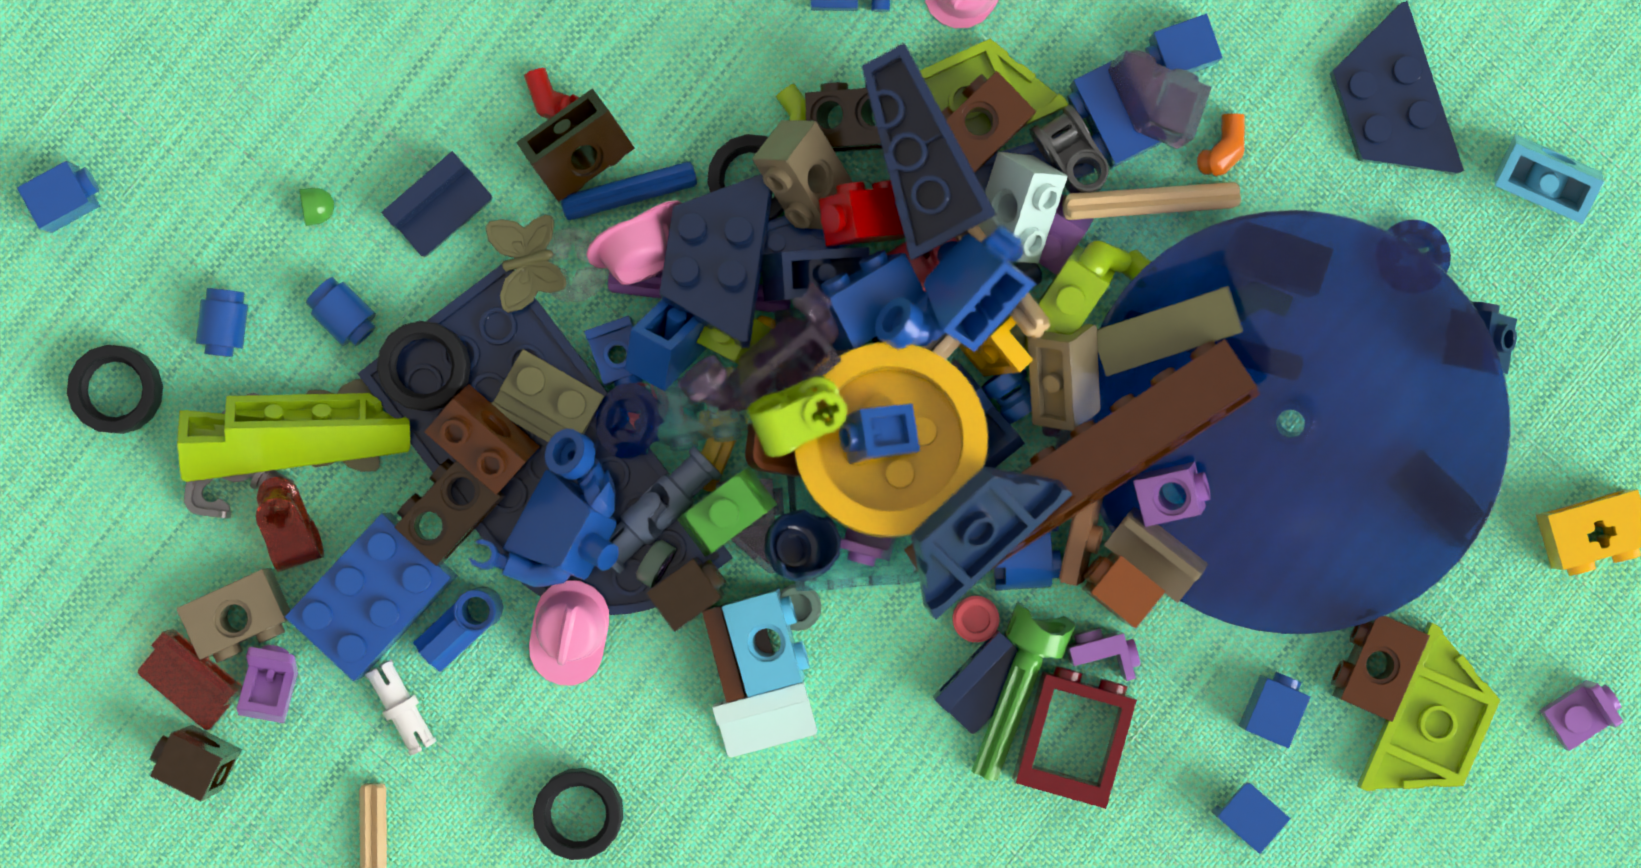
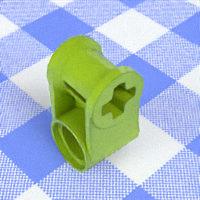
M815 376L780 392L771 393L757 399L747 408V413L765 454L774 457L789 453L808 441L834 432L845 421L847 408L834 382L827 377ZM825 399L827 407L818 410L816 402ZM829 416L830 420L826 421L825 418Z

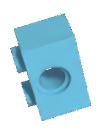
M1517 134L1514 135L1494 175L1496 187L1581 224L1584 223L1604 183L1601 171Z
M776 588L727 602L722 606L747 697L801 683L804 680L803 670L809 669L810 664L803 641L795 643L790 628L791 624L797 623L790 596L782 598L780 589ZM768 628L777 632L781 640L780 649L774 653L761 651L755 640L759 630Z

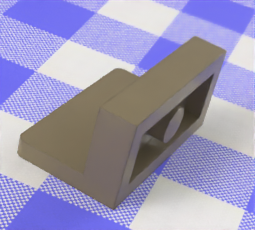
M1086 323L1071 335L1044 331L1042 336L1036 339L1028 336V354L1033 359L1029 363L1032 425L1073 431L1076 427L1091 419L1100 410L1097 327L1094 324Z
M1135 506L1104 544L1110 551L1124 557L1166 591L1165 594L1177 603L1194 582L1201 577L1208 566L1206 561L1158 524L1145 527L1142 513Z

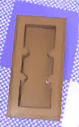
M1103 497L1072 517L1059 576L1062 583L1077 586L1085 581L1083 575L1088 568L1091 553L1097 554L1102 542L1103 527L1097 524Z

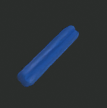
M684 162L575 192L561 200V205L566 219L574 220L694 187L697 185V177L692 163Z

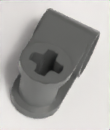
M1069 104L1064 107L1062 115L1041 128L1034 126L1029 129L1035 145L1045 160L1053 168L1068 176L1065 188L1069 193L1099 192L1108 177L1109 166L1105 157L1091 138L1083 119L1072 105ZM1081 163L1092 165L1097 171L1098 180L1092 184H1082L1075 178L1073 168Z

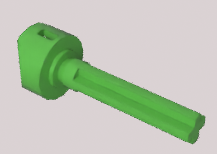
M1020 602L1016 603L1004 635L1007 639L1014 642L1019 647V650L1016 652L971 770L974 774L993 781V779L998 780L1042 666L1043 657L1064 658L1076 627L1075 622L1069 618L1062 616L1047 620L1034 619L1026 607Z

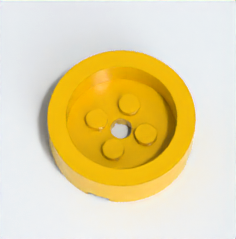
M874 343L843 354L827 365L817 376L827 377L834 382L846 404L847 414L859 409L913 404L920 451L908 455L867 459L859 463L850 464L847 459V452L842 449L840 444V427L834 432L808 441L794 450L797 466L804 485L814 501L826 514L841 525L858 533L880 538H897L912 535V532L984 466L988 434L984 411L976 392L966 377L949 361L930 350L911 344L905 348L895 349L886 343ZM825 399L816 402L818 410L827 407ZM828 416L825 420L829 421L830 417Z

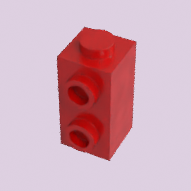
M891 180L873 183L872 189H865L864 182L841 184L836 186L837 194L818 199L826 246L896 241L905 238Z

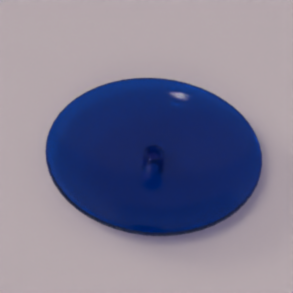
M1304 210L1266 211L1243 215L1213 224L1184 238L1165 250L1141 270L1120 294L1100 327L1102 328L1228 286L1243 328L1242 333L1214 342L1217 345L1224 339L1227 341L1256 384L1261 395L1141 472L1145 473L1195 462L1197 473L1204 472L1208 480L1211 499L1205 501L1206 507L1201 515L1158 524L1208 563L1201 577L1194 582L1180 601L1203 614L1252 630L1281 634H1313L1341 630L1370 622L1394 612L1418 598L1439 582L1460 561L1476 540L1492 511L1500 491L1508 459L1510 403L1505 374L1495 344L1472 302L1455 281L1421 251L1381 228L1354 218L1326 212ZM1199 347L1107 377L1098 353L1100 410L1089 420H1094L1095 423L1099 422L1111 414L1109 408L1122 397L1131 393L1137 397L1152 386L1149 383L1151 379L1165 369L1174 367L1177 371L1192 361L1190 358L1191 353ZM1286 410L1299 412L1304 418L1305 427L1298 432L1285 430L1280 423V414ZM1138 475L1103 497L1100 514L1112 534L1134 506L1141 511L1134 485V480ZM1169 482L1163 485V494L1169 502L1181 504L1186 501V491L1180 484Z

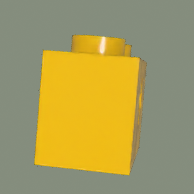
M1621 490L1536 515L1551 569H1567L1568 576L1596 569L1594 561L1607 557H1612L1613 563H1618L1641 556L1639 549L1641 548V498L1638 490ZM1595 526L1602 527L1604 534L1596 537V541H1589L1587 534L1595 531Z

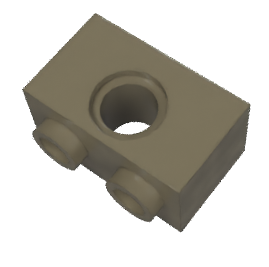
M781 120L752 158L763 176L764 183L772 190L784 209L786 218L795 228L823 229L818 199L837 194L836 186L853 182L816 121Z
M272 568L261 569L176 608L199 660L214 656L216 663L243 652L239 643L254 636L257 637L260 644L284 633L285 630L282 624L288 621L285 616L291 611ZM233 605H239L244 608L248 616L247 624L241 631L231 627L228 622V611Z

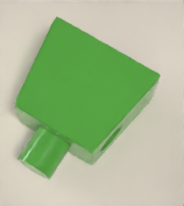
M749 466L701 500L677 520L702 554L707 557L771 510L777 503Z

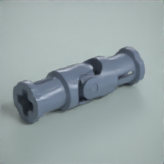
M695 446L689 450L690 456L670 475L664 474L635 504H632L620 515L622 521L616 526L609 539L619 549L617 561L612 566L619 574L625 569L624 563L644 544L650 546L662 534L664 529L672 525L694 504L692 498L712 479L718 481L722 477V474ZM669 497V505H666L661 498Z

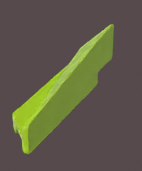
M370 393L226 396L225 414L179 410L177 447L180 475L183 481L189 482L406 453L410 451V420L406 417L394 418L383 411L381 401Z

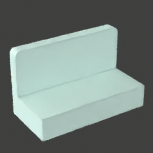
M804 680L801 683L747 697L745 695V698L727 703L726 701L718 702L712 707L716 724L720 726L725 749L729 757L813 736L817 733Z

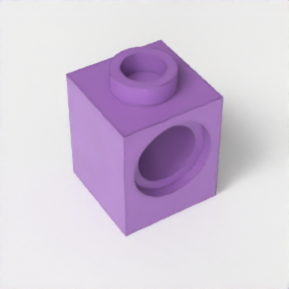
M1195 462L1141 473L1134 480L1145 527L1201 515L1206 507L1205 501L1211 499L1207 477L1204 472L1197 473ZM1169 482L1180 484L1186 491V501L1181 504L1169 502L1163 494V485Z

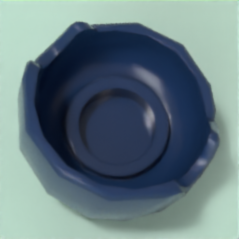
M805 509L794 510L777 517L765 533L764 554L778 575L792 581L805 582L820 577L830 570L840 556L841 537L834 522L829 517H819Z

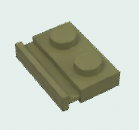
M522 349L500 387L499 393L491 404L512 422L549 443L550 439L563 429H574L584 434L606 396L527 350Z

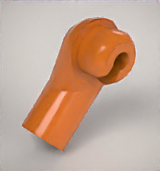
M1232 113L1221 115V141L1211 150H1202L1197 157V166L1201 173L1205 175L1213 174L1214 176L1224 175L1243 157L1245 150L1244 114Z

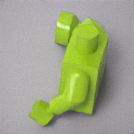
M1093 241L1085 249L1077 245L1037 303L1050 321V326L1045 332L1073 334L1082 326L1109 286L1115 272L1123 273L1136 286L1142 287L1146 282L1140 278L1141 275L1149 268L1156 270V265L1138 250L1128 252L1103 241ZM1026 335L1024 348L1028 352V336Z

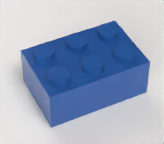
M390 512L381 513L285 616L289 622L352 681L363 678L365 673L382 658L458 576L445 563L435 566L394 527L399 520Z

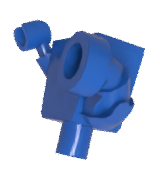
M1000 224L991 235H988L982 241H979L971 234H966L958 242L949 241L944 243L937 252L939 264L925 279L924 287L926 292L918 298L916 305L902 297L895 298L887 303L876 320L875 332L877 337L892 348L901 349L910 344L927 346L933 340L937 341L944 333H947L975 352L1036 285L1031 278L1010 263L1018 261L1022 257V239Z
M563 429L550 439L545 451V461L550 471L545 470L503 549L510 553L508 556L500 554L496 545L488 540H477L475 543L491 549V557L485 563H479L469 558L471 564L482 570H489L493 567L502 569V575L533 587L563 584L570 576L584 580L590 576L594 566L601 570H608L615 564L619 556V549L609 541L616 528V520L612 517L615 511V487L609 470L604 472L598 458H595L594 444L589 437L574 429ZM568 479H577V483H578V484H576V483H574V482H572V481H570V480H568Z

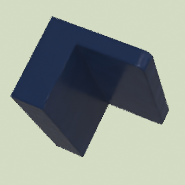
M452 151L381 213L393 227L404 235L421 256L426 257L490 203L493 197L464 162Z
M997 630L933 695L934 700L970 733L975 734L992 717L1018 649Z

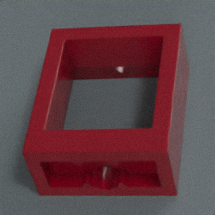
M1056 666L1054 674L1042 671L1012 779L1020 785L1106 809L1137 699L1126 695L1128 686L1113 681L1101 679L1098 687L1081 682L1083 673ZM1054 689L1119 707L1098 783L1033 765Z

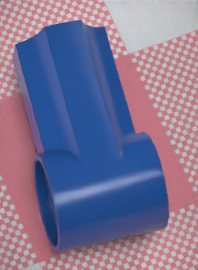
M478 587L465 592L413 644L418 649L419 654L439 672H442L489 627L498 622L503 612L502 599L497 592L487 587ZM473 597H480L489 605L490 612L486 621H476L469 614L468 605Z

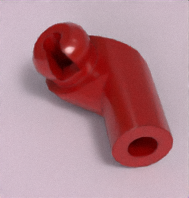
M538 68L524 74L536 112L541 117L550 119L579 98L574 94L568 96L554 91L546 68Z

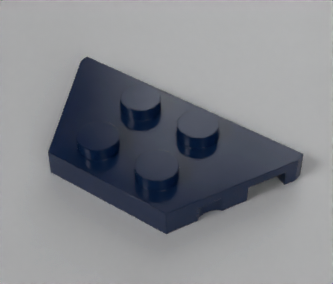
M1408 1L1400 3L1329 74L1358 161L1375 164H1393L1398 167L1416 170L1421 168L1455 175L1464 171Z
M762 174L673 206L659 292L662 300L681 312L686 311L692 314L699 323L711 330L714 327L734 339L735 344L748 349H750L773 194L772 190L764 183Z
M983 466L912 532L923 605L932 617L938 619L1073 495L1060 480Z

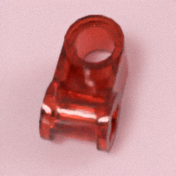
M273 477L264 481L258 488V506L255 517L266 542L270 559L277 572L324 558V548L320 534L314 521L310 518L294 482L283 477Z

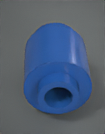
M333 277L323 282L306 301V304L312 309L311 315L341 346H345L350 342L358 346L376 328L371 323L376 313L345 282L339 284Z
M207 288L206 299H201L196 337V344L205 345L204 354L233 357L234 348L243 349L248 305L243 304L244 292Z

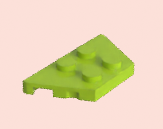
M991 38L920 70L941 111L948 106L953 112L957 110L967 100L962 92L979 75L983 74L989 79L996 71L1035 109L1034 117L1025 126L1052 115L1068 105L1062 95L1059 93L1057 95L1037 79L1032 71L1012 59L1008 52ZM981 112L970 113L965 118L966 128L974 135H984L991 129L989 118Z
M1428 622L1423 633L1430 635L1419 663L1393 722L1385 720L1359 779L1357 787L1365 791L1390 788L1418 789L1429 786H1464L1501 701L1488 684L1483 682L1476 674L1475 669L1463 654H1460L1445 637L1443 630L1434 623Z

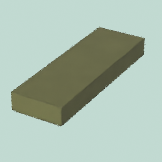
M1226 286L1097 329V347L1107 377L1202 346L1209 341H1217L1242 333L1243 328L1229 287Z

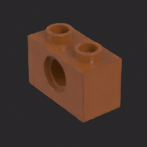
M1110 553L1108 557L1099 555L1083 575L1088 582L1082 589L1122 622L1135 629L1166 592L1124 557L1114 553Z

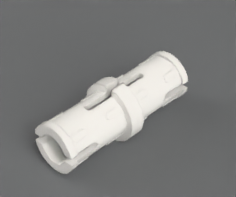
M391 659L380 665L388 680L387 684L383 681L377 668L365 673V676L371 682L386 709L382 712L387 721L392 719L411 756L422 751L413 734L415 731L426 748L437 740L433 737L416 707L419 703L415 694L409 695Z

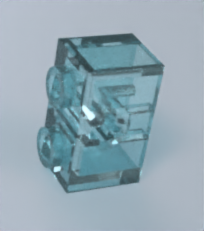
M734 366L677 378L665 391L652 384L645 385L652 438L656 442L670 446L671 451H687L693 446L697 448L699 440L713 437L715 442H728L742 438L741 431L748 430L749 423H752L747 413V408L753 403L749 374Z

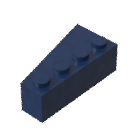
M902 43L862 65L911 261L997 214L906 44Z

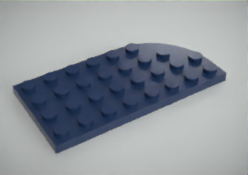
M501 264L426 322L438 323L458 335L467 348L471 363L467 385L470 384L490 403L495 400L500 387L522 349L527 350L606 396L584 435L593 442L595 458H598L604 472L609 470L615 487V511L612 517L616 520L617 526L622 521L620 515L632 504H635L664 474L670 475V473L626 418L616 402L536 297L533 302L522 310L510 313L502 310L500 293L505 278L515 270L506 272ZM422 338L414 340L403 347L397 359L396 369L400 381L407 389L414 393L429 394L436 392L446 384L451 375L452 363L449 353L442 344L432 339ZM378 358L357 373L372 394L381 401L382 407L389 415L394 418L406 417L410 420V444L432 473L446 459L449 458L453 463L456 461L425 433V430L444 408L432 411L406 408L392 400L380 383L377 371ZM516 423L514 424L540 447L502 488L501 492L506 497L476 528L483 540H488L496 545L499 553L506 556L510 553L503 549L506 541L545 470L550 471L545 461V451L548 442ZM465 477L457 479L452 485V497L459 504H468L475 495L473 483ZM568 479V480H570V481H572V482L578 484V483H577V479ZM662 497L661 500L666 505H669V497ZM676 520L672 525L664 529L662 534L650 546L644 544L624 563L625 569L620 574L612 567L608 570H601L594 566L588 578L583 580L570 576L568 580H579L594 586L604 597L609 609V615L631 614L656 607L646 594L652 588L637 580L636 576L642 560L656 541L662 539L676 548V553L669 567L656 585L697 556L702 563L710 559L717 569L730 561L733 556L723 544L705 557L679 521ZM521 582L539 596L551 587H533Z

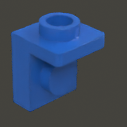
M913 404L859 409L847 414L845 421L840 427V444L842 449L847 452V459L850 464L859 463L867 459L908 455L920 451Z

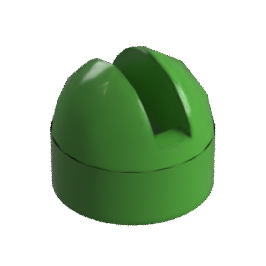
M313 187L299 190L305 226L324 223L331 217L334 211V201L327 191Z

